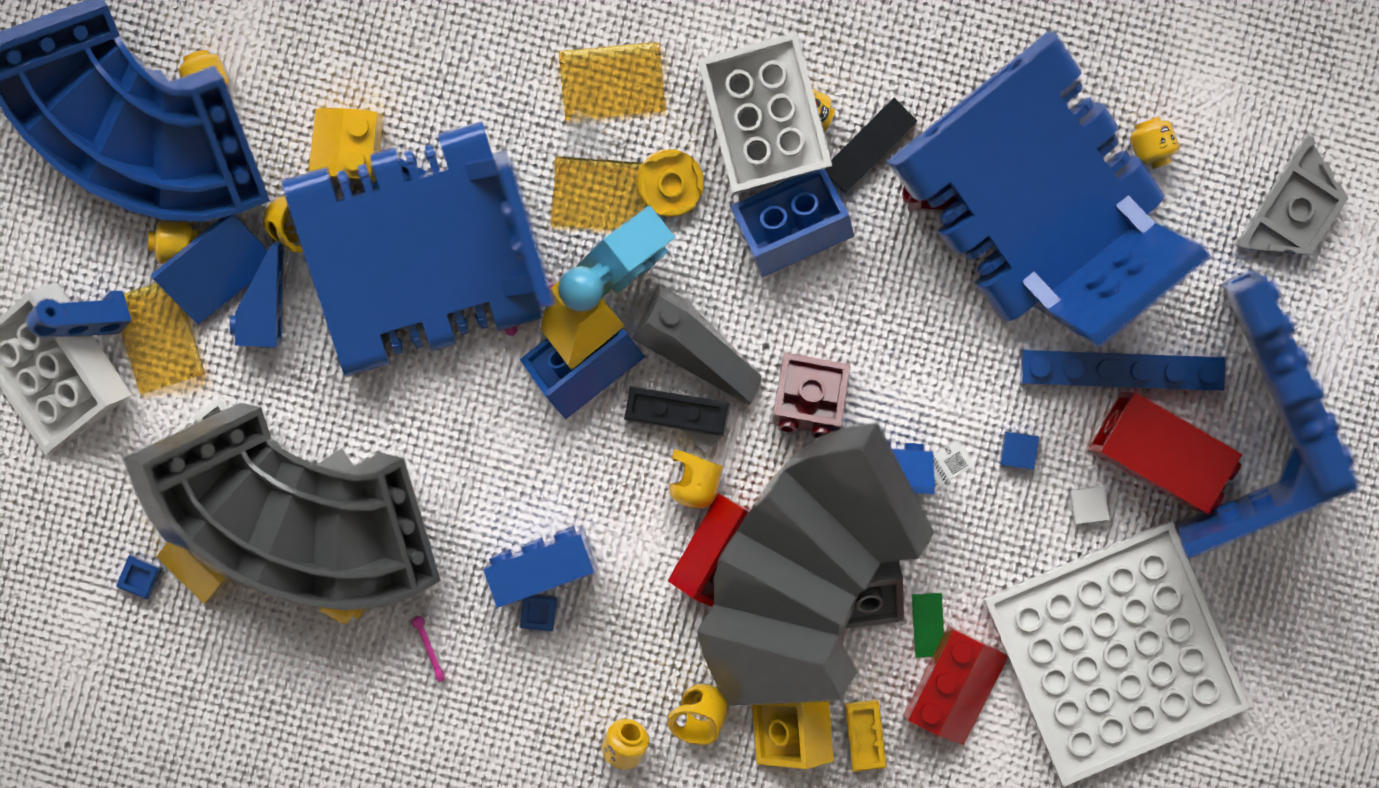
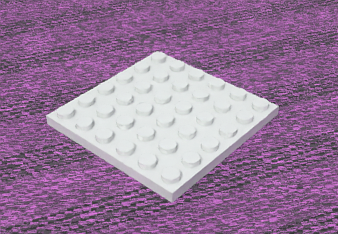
M1172 521L1164 522L983 599L1063 787L1250 708Z

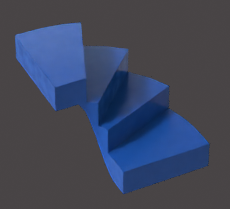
M84 0L0 31V108L21 137L50 165L88 192L129 211L175 221H209L239 214L270 201L224 78L215 66L172 81L167 79L162 70L145 68L138 56L126 48L105 0Z

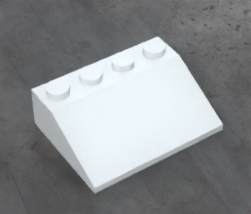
M798 32L698 59L732 193L736 195L832 166Z
M57 282L29 291L0 316V388L45 455L110 413L132 395L92 335L38 337L28 329L26 324L27 315L41 300L48 298L59 303L70 302Z

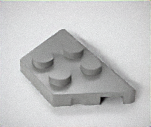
M1310 135L1304 137L1236 242V247L1306 256L1314 253L1348 200V196L1341 184L1335 181L1334 172L1328 162H1324L1314 145L1316 142Z

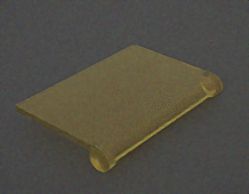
M660 42L558 51L565 120L666 111Z
M555 156L551 226L616 230L646 208L639 197L636 177L643 162Z
M157 283L124 293L132 321L121 331L140 395L206 375L187 313Z

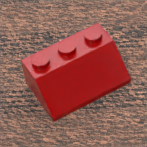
M718 493L679 562L676 564L668 582L691 598L713 607L714 577L719 558L750 510Z
M948 624L903 715L907 721L939 737L964 745L1008 659L1007 654Z

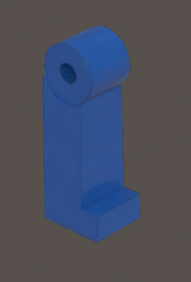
M123 290L110 291L101 301L59 303L53 299L46 298L38 302L26 318L28 329L38 337L119 334L132 321Z

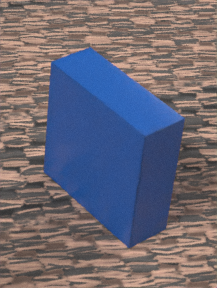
M1004 431L999 464L1034 470L1039 436Z
M129 555L116 587L148 600L163 567L134 555Z
M532 595L522 599L520 628L553 632L557 597Z

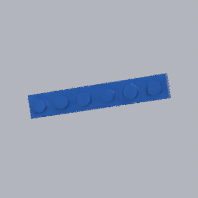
M1021 350L1020 384L1224 391L1226 357Z

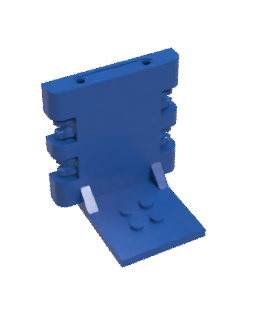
M1048 31L886 162L910 195L918 201L928 199L931 208L940 206L952 196L955 197L956 201L940 214L939 219L944 225L936 231L951 251L956 254L966 252L965 255L969 260L978 258L990 248L993 250V253L978 265L977 272L981 277L974 283L998 317L1004 321H1012L1022 316L1030 308L1035 307L1100 347L1207 261L1211 255L1204 245L1155 223L1147 215L1163 201L1165 195L1140 158L1133 155L1129 156L1125 150L1115 154L1107 161L1104 160L1103 157L1111 152L1119 143V139L1115 135L1118 130V124L1106 106L1099 102L1094 103L1091 97L1080 100L1071 108L1068 107L1067 103L1075 98L1083 89L1079 80L1076 81L1080 77L1082 70L1058 34Z
M482 121L437 134L447 165L446 168L440 169L432 144L425 146L426 159L432 169V172L419 175L418 164L412 151L404 152L411 175L409 179H405L396 147L371 153L370 158L379 187L373 188L366 164L359 165L358 175L365 189V192L353 195L349 176L345 170L337 172L344 198L338 199L328 166L282 180L290 213L345 377L390 364L391 361L382 336L383 333L388 332L395 355L402 354L403 345L396 329L408 326L412 344L418 349L423 347L417 323L422 322L431 351L457 344L448 316L449 313L454 312L460 334L464 335L468 334V324L466 318L463 317V309L474 306L478 325L481 329L488 328L482 303L489 302L497 330L502 331L541 319L542 316L538 303L540 308L554 304L512 162L505 150L492 154Z
M1254 270L1223 282L1222 286L1284 422L1293 447L1278 482L1224 503L1215 510L1211 509L1209 514L1200 513L1177 523L1181 543L1187 558L1359 490L1356 483L1358 480L1351 467L1355 465V461L1347 444L1342 446L1336 434L1341 430L1333 412L1327 413L1321 401L1326 399L1319 380H1313L1307 367L1311 366V362L1304 347H1298L1291 336L1297 333L1289 313L1283 314L1278 301L1282 300L1278 287L1274 280L1269 281L1266 275L1263 276Z

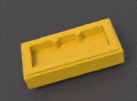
M879 700L845 703L852 771L887 768Z

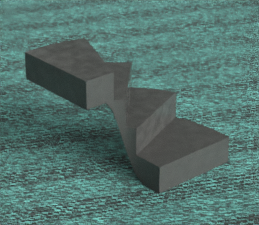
M240 402L123 458L133 489L148 519L166 542L185 548L208 569L235 583L306 606L354 610L385 607L413 597L441 581L405 459L402 457L380 452L346 470L313 464L282 449L271 438L261 407Z
M878 422L848 426L820 436L792 456L767 483L720 556L714 577V606L699 627L697 635L704 659L714 681L729 706L842 700L858 672L844 647L846 626L860 593L866 589L880 563L920 559L933 536L934 530Z

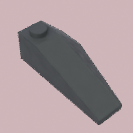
M660 284L656 286L632 339L743 403L751 404L762 375L688 300Z

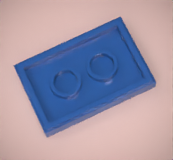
M236 215L220 218L151 275L153 280L199 325L252 281L268 249Z

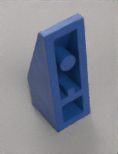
M280 241L270 246L237 307L235 315L231 316L230 335L235 336L236 346L276 348L282 343L284 245Z

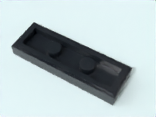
M893 98L831 160L832 166L825 168L829 178L846 194L917 120Z
M630 386L624 420L725 437L730 403Z

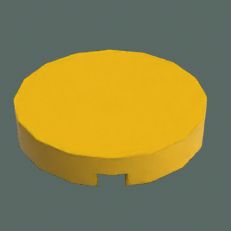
M676 149L659 150L649 155L641 164L636 177L637 192L642 203L646 207L650 205L657 214L665 217L681 216L691 211L700 196H702L704 174L698 162L689 154Z

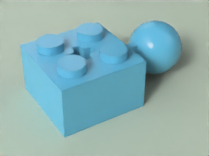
M649 205L606 236L576 265L577 267L568 270L562 276L559 283L561 300L567 307L575 311H587L594 308L601 298L613 290L617 295L630 285L632 280L638 276L641 277L649 271L656 262L669 253L666 246L676 237Z

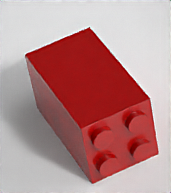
M1120 392L1087 449L1189 509L1209 514L1211 509L1215 510L1222 502L1224 498L1222 490L1227 481H1232L1238 474L1242 465L1239 460L1243 455L1136 392Z

